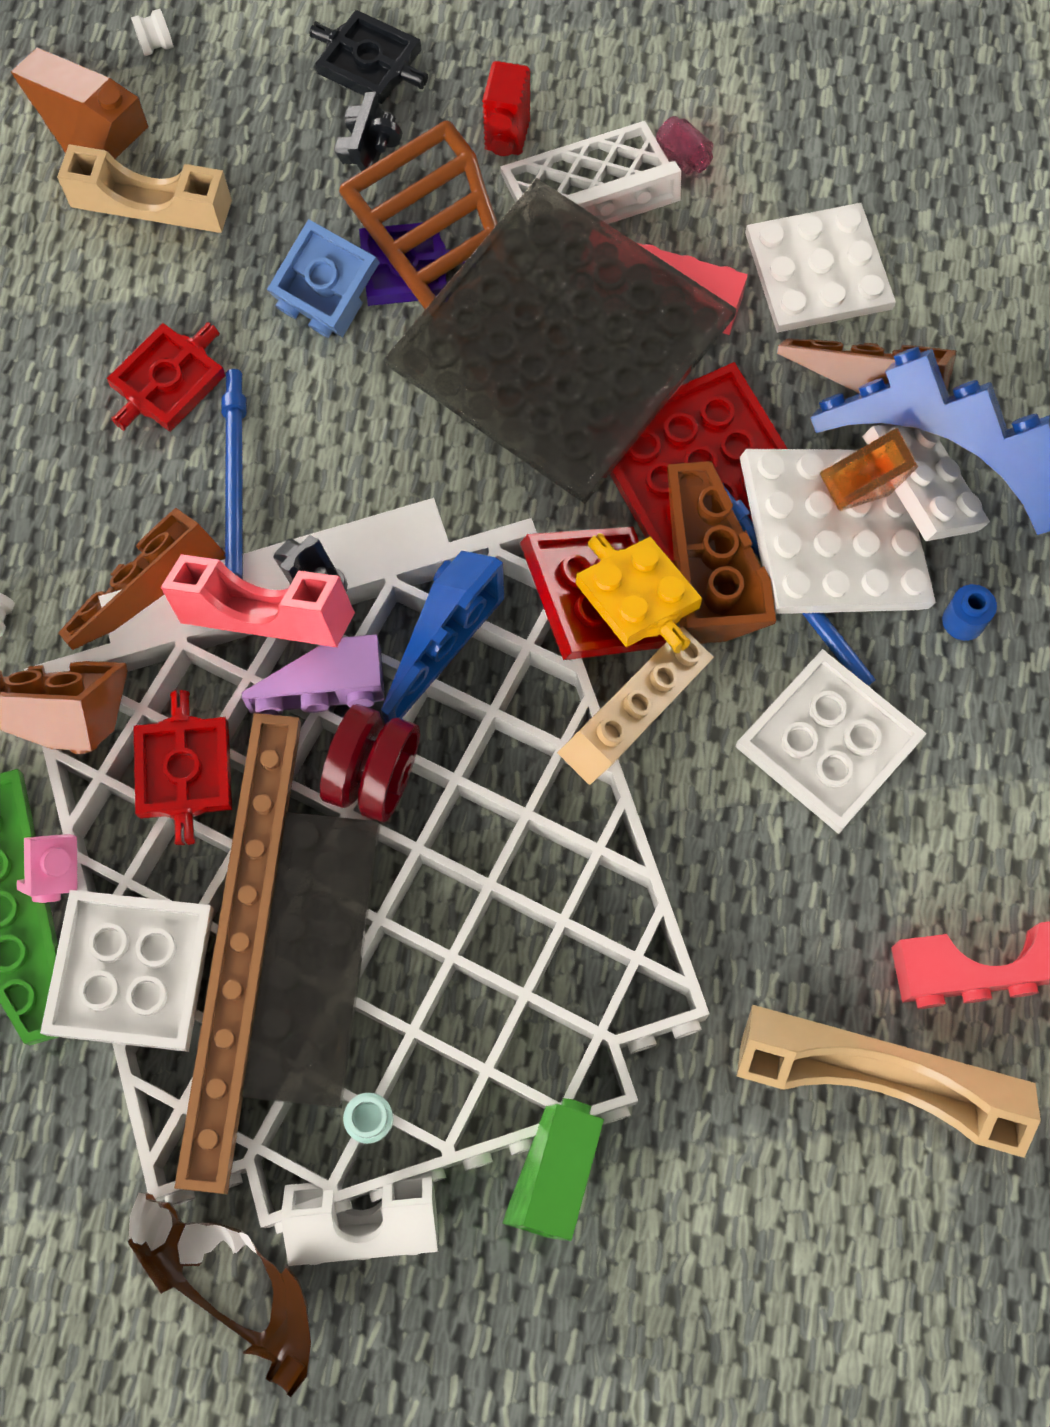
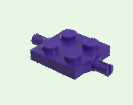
M422 223L384 227L391 237L396 240ZM360 228V248L375 256L380 262L365 286L368 306L418 301L365 228ZM439 232L405 253V256L416 271H419L452 249L446 250ZM471 258L461 264H472ZM447 273L428 284V287L437 299L448 298Z

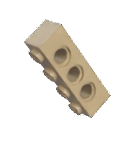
M683 626L680 630L690 639V645L684 651L681 650L680 653H675L666 642L557 752L589 785L614 764L714 658Z

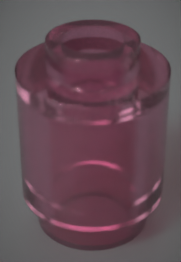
M672 116L659 128L656 135L658 144L664 154L671 161H676L679 168L685 174L690 175L694 171L700 173L709 166L713 159V143L687 119H679L677 116Z

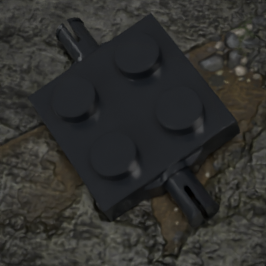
M355 10L346 23L334 30L317 21L310 28L309 34L311 38L327 44L325 51L315 63L317 74L365 96L366 92H376L379 96L378 103L383 104L394 87L403 80L419 89H423L428 81V74L410 66L421 52L420 39L365 13Z

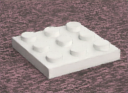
M862 203L746 226L745 234L777 333L893 310L896 301Z
M822 649L737 741L735 747L839 834L927 733Z
M70 890L40 1033L46 1036L189 1052L214 908L211 905Z

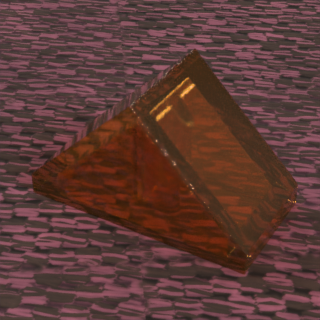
M895 428L821 471L820 475L838 510L843 511L890 496L919 466L898 428Z

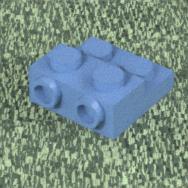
M308 219L267 290L278 300L275 307L286 315L296 319L300 313L311 319L308 326L324 337L329 338L332 332L343 338L363 304L359 296L380 262L372 254Z

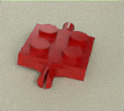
M206 322L192 338H189L188 336L176 333L162 323L106 378L110 387L127 400V403L111 417L114 424L125 431L141 414L152 418L171 432L226 376L223 367L207 356L204 350L220 335L216 327Z
M177 690L170 693L171 718L155 724L134 726L135 814L139 819L164 816L173 818L175 820L174 844L185 845L186 842L188 845L195 843L193 817L205 812L232 810L229 722L226 717L201 719L190 716V692L179 690V695Z

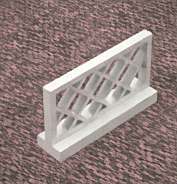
M645 121L500 166L504 181L528 226L529 237L534 248L681 201V170L676 161H668ZM640 135L644 141L641 149L623 145L625 140ZM596 149L609 153L605 161L588 157V154ZM617 155L634 160L630 168L613 164ZM562 160L573 164L568 173L551 167L553 163ZM642 163L657 166L644 171H638ZM581 167L598 171L593 180L578 176L577 174ZM524 172L536 175L532 184L517 181L514 176ZM606 174L619 177V179L607 183L602 182ZM545 179L561 183L557 191L540 187ZM570 186L584 189L573 194H566ZM534 197L548 201L532 207L529 206Z

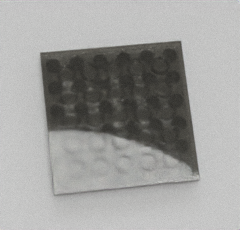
M536 178L384 359L386 366L586 504L734 319L736 308Z

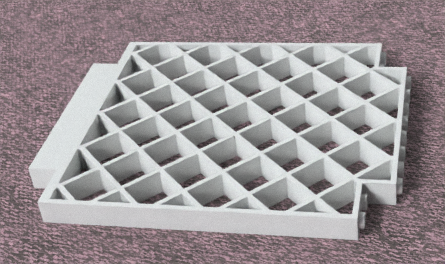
M431 498L309 534L320 540L334 567L339 569L346 577L348 583L346 593L351 605L377 597L355 636L378 635L396 602L421 613L428 593L413 586L433 581L438 568L446 560L453 561L461 551L496 557L503 562L504 575L537 589L527 561L517 556L523 554L520 545L523 538L527 534L537 533L532 518L449 542L435 499ZM309 535L295 538L293 540L302 543ZM285 542L244 553L243 580L265 589H288L290 583L273 558L274 553ZM121 590L99 596L101 608ZM164 594L115 631L108 633L109 644L38 664L44 665L45 673L70 671L69 665L72 662L126 663L129 672L166 661L140 703L122 695L119 711L131 718L99 770L63 753L62 749H50L42 746L63 835L72 834L77 836V891L97 893L93 873L117 886L113 895L172 901L145 887L144 884L175 834V820L166 816L158 817V820L124 875L89 858L84 842V837L111 793L135 805V789L119 782L134 758V726L155 724L168 718L162 715L161 712L170 699V693L175 691L192 663L238 686L220 717H226L229 722L230 742L248 712V708L242 699V692L270 675L290 641L267 637L249 669L246 671L203 649L253 634L182 624ZM544 609L527 640L487 621L472 636V638L516 658L491 705L437 680V677L403 716V720L413 723L426 698L430 697L481 722L454 772L416 754L411 772L445 788L416 842L361 815L358 798L349 807L341 808L322 801L320 793L294 781L323 728L335 734L343 718L333 713L337 705L329 706L328 710L318 713H308L301 709L287 710L306 719L300 731L290 797L337 820L306 877L279 864L277 878L297 888L298 891L267 944L259 996L273 971L277 969L329 996L330 1000L296 1062L252 1039L251 1051L290 1071L255 1138L252 1139L240 1131L237 1132L236 1142L248 1148L243 1159L233 1162L229 1188L242 1184L241 1174L247 1173L261 1228L275 1226L277 1234L283 1233L281 1224L282 1210L274 1212L261 1163L263 1157L324 1191L333 1190L335 1211L338 1214L353 1209L350 1200L368 1194L370 1195L371 1203L382 1200L383 1185L396 1183L428 1172H432L434 1183L446 1178L444 1169L463 1163L465 1171H469L492 1163L493 1160L490 1153L508 1147L511 1156L529 1151L539 1124L456 1151V1147L490 1081L543 1109L549 1105L562 1104V1101L560 1103L496 1070L527 1007L592 1039L563 1098L574 1100L600 1045L607 1048L622 1096L591 1106L590 1115L601 1116L604 1119L603 1125L631 1116L628 1107L636 1105L638 1102L621 1048L628 1046L630 1054L656 1046L655 1037L669 1032H673L675 1039L694 1034L702 1030L699 1022L705 1021L710 1015L619 760L617 759L613 765L597 778L611 785L617 802L597 843L538 814L563 764H568L557 752L584 726L586 720L589 721L600 710L582 658L563 660L561 656L540 647L551 628ZM381 653L383 675L393 680L400 661ZM530 665L575 686L581 702L561 739L505 712ZM495 729L551 756L525 807L468 780ZM230 749V766L244 773L246 756ZM68 771L90 782L77 805L75 804ZM459 796L516 823L488 878L431 850ZM193 819L194 836L228 853L199 904L211 905L214 908V918L222 905L233 839ZM622 819L638 863L608 849ZM353 829L408 856L377 913L322 885ZM529 830L589 859L561 914L501 885ZM422 864L480 892L450 950L392 921ZM599 865L648 889L655 912L635 951L572 920ZM314 898L370 926L338 986L281 958ZM493 899L553 929L524 988L463 957ZM212 922L210 935L216 937L218 924ZM659 924L661 925L677 972L644 956ZM384 934L443 963L411 1024L352 995ZM564 935L628 966L599 1026L535 994ZM455 970L516 1000L485 1063L423 1032ZM636 971L686 996L690 1011L618 1035L608 1031ZM345 1006H348L404 1036L375 1091V1094L382 1096L384 1099L388 1100L417 1043L479 1076L446 1141L393 1114L392 1126L439 1150L442 1156L342 1189L364 1143H360L352 1137L350 1138L329 1180L269 1148L305 1080L348 1103L357 1096V1094L311 1070ZM196 1009L195 1021L202 1024L203 1013ZM112 1043L147 1192L152 1194L156 1201L165 1200V1202H170L173 1206L196 1199L194 1191L174 1189L175 1181L167 1184L163 1169L184 1132L192 1079L179 1099L141 1078L136 1057V1051L139 1046ZM145 1093L174 1108L157 1140ZM323 1196L294 1205V1210L322 1207Z

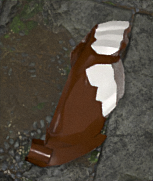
M138 1193L130 1213L128 1243L159 1292L162 1294L173 1287L251 1343L252 1345L243 1353L257 1355L272 1361L265 1379L278 1384L287 1392L288 1396L292 1397L307 1377L311 1336L307 1301L301 1284L290 1267L285 1265L286 1268L280 1274L276 1267L259 1253L249 1236L240 1229L213 1222L184 1223L180 1220L177 1209L170 1202L159 1203L152 1194ZM223 1240L232 1249L233 1254L247 1245L261 1258L272 1283L273 1303L268 1327L261 1333L244 1328L217 1311L189 1284L182 1273L183 1266H200L204 1254L211 1252Z

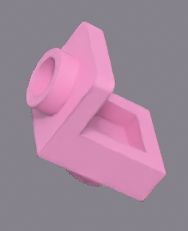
M64 834L25 837V879L17 880V890L31 896L33 902L40 903L60 901L61 894L69 893L70 890H77V836Z

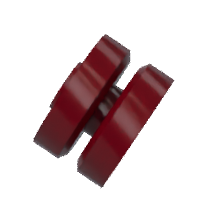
M359 704L352 705L337 728L324 763L320 781L321 800L341 808H347L358 798L361 815L383 823L388 821L402 797L415 761L420 737L419 725L400 718H392L383 727L380 711Z

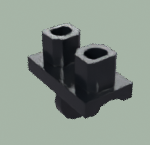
M366 92L362 105L348 106L345 114V125L352 135L337 138L334 147L335 153L342 164H357L361 171L378 162L381 153L385 152L386 148L398 146L403 134L401 128L395 123V116L386 113L379 106V96L376 92Z
M309 535L302 543L292 538L288 539L274 553L273 558L290 585L298 571L340 576L345 591H347L348 583L346 577L339 569L334 567L320 540L314 536Z

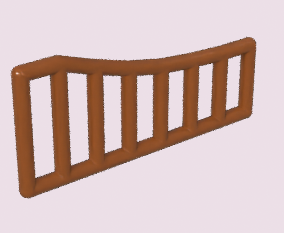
M448 120L442 121L340 185L339 192L504 417L514 416L582 371V360L558 330L516 264L497 222L476 154L452 122ZM444 140L456 154V158L374 209L369 207L360 194L364 189ZM463 172L466 173L471 193L398 239L394 240L383 226V222ZM477 209L484 230L424 268L416 271L405 256V253ZM491 246L499 266L440 303L428 287V284L483 249ZM508 280L518 300L463 334L450 316ZM528 313L540 332L486 366L474 347ZM550 345L563 364L510 398L497 379Z

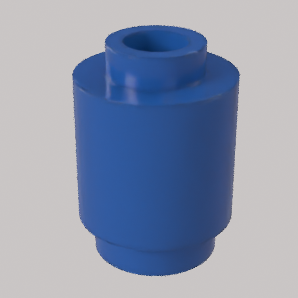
M970 584L961 587L954 594L943 612L942 623L945 630L958 640L969 641L976 639L995 616L997 611L996 599L983 586Z

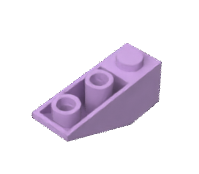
M375 634L342 637L337 647L320 645L243 691L242 699L250 713L281 715L283 710L291 709L318 713L328 710L329 706L345 704L350 708L355 704L371 707L374 705V702L385 701L382 655L378 636Z

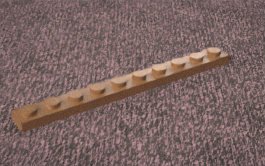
M254 713L174 1189L228 1195L302 723L299 717Z

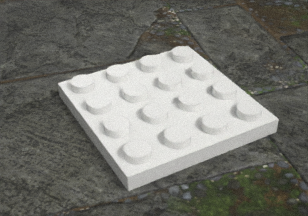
M745 449L739 458L762 567H765L771 579L775 614L929 609L936 603L918 528L871 450Z

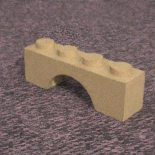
M70 144L57 176L72 208L222 233L232 202L223 170L184 164L182 171L175 177L166 179L151 178L124 167L108 151Z

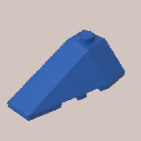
M461 551L453 561L446 560L438 568L433 578L434 583L381 708L385 724L392 718H403L505 599L502 561L492 556Z

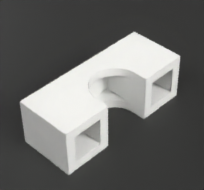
M432 1172L420 1174L389 1185H383L382 1200L370 1209H352L338 1214L335 1211L333 1190L324 1191L312 1183L285 1185L281 1224L288 1266L318 1265L326 1262L357 1259L368 1260L378 1257L438 1252V1219ZM323 1196L322 1207L294 1210V1205Z

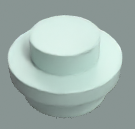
M359 1094L345 1108L343 1115L344 1127L354 1140L364 1144L376 1143L382 1140L392 1127V1108L387 1100L378 1094Z

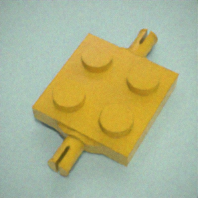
M602 533L597 534V538L593 536L588 542V547L593 550L601 561L577 573L576 585L625 647L646 637L662 635L675 653H680L681 650L684 651L691 641L676 624L682 617L700 608L702 597L650 536L619 551L610 545Z

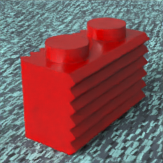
M495 61L491 65L482 100L484 108L485 150L492 151L499 156L520 155L523 153L524 141L526 140L527 128H529L530 69L525 65Z

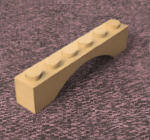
M752 1005L740 1045L737 1077L783 1090L804 1085L832 1084L877 1091L904 1100L932 1113L956 1128L977 1145L1025 1158L1041 1121L1036 1083Z

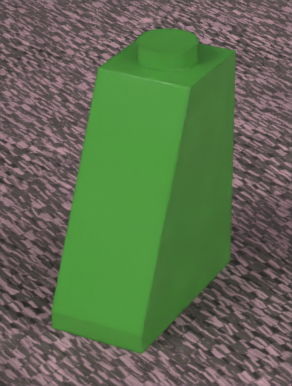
M563 1098L561 1105L553 1104L545 1107L502 1224L547 1238L572 1241L604 1119L590 1115V1105Z

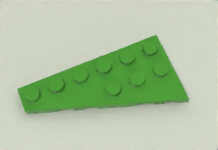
M19 769L0 773V1004L23 1043L31 1046L58 1038L40 1033L58 950V942L50 902H33L31 896L17 890V880L25 879L24 838L36 837L24 775Z

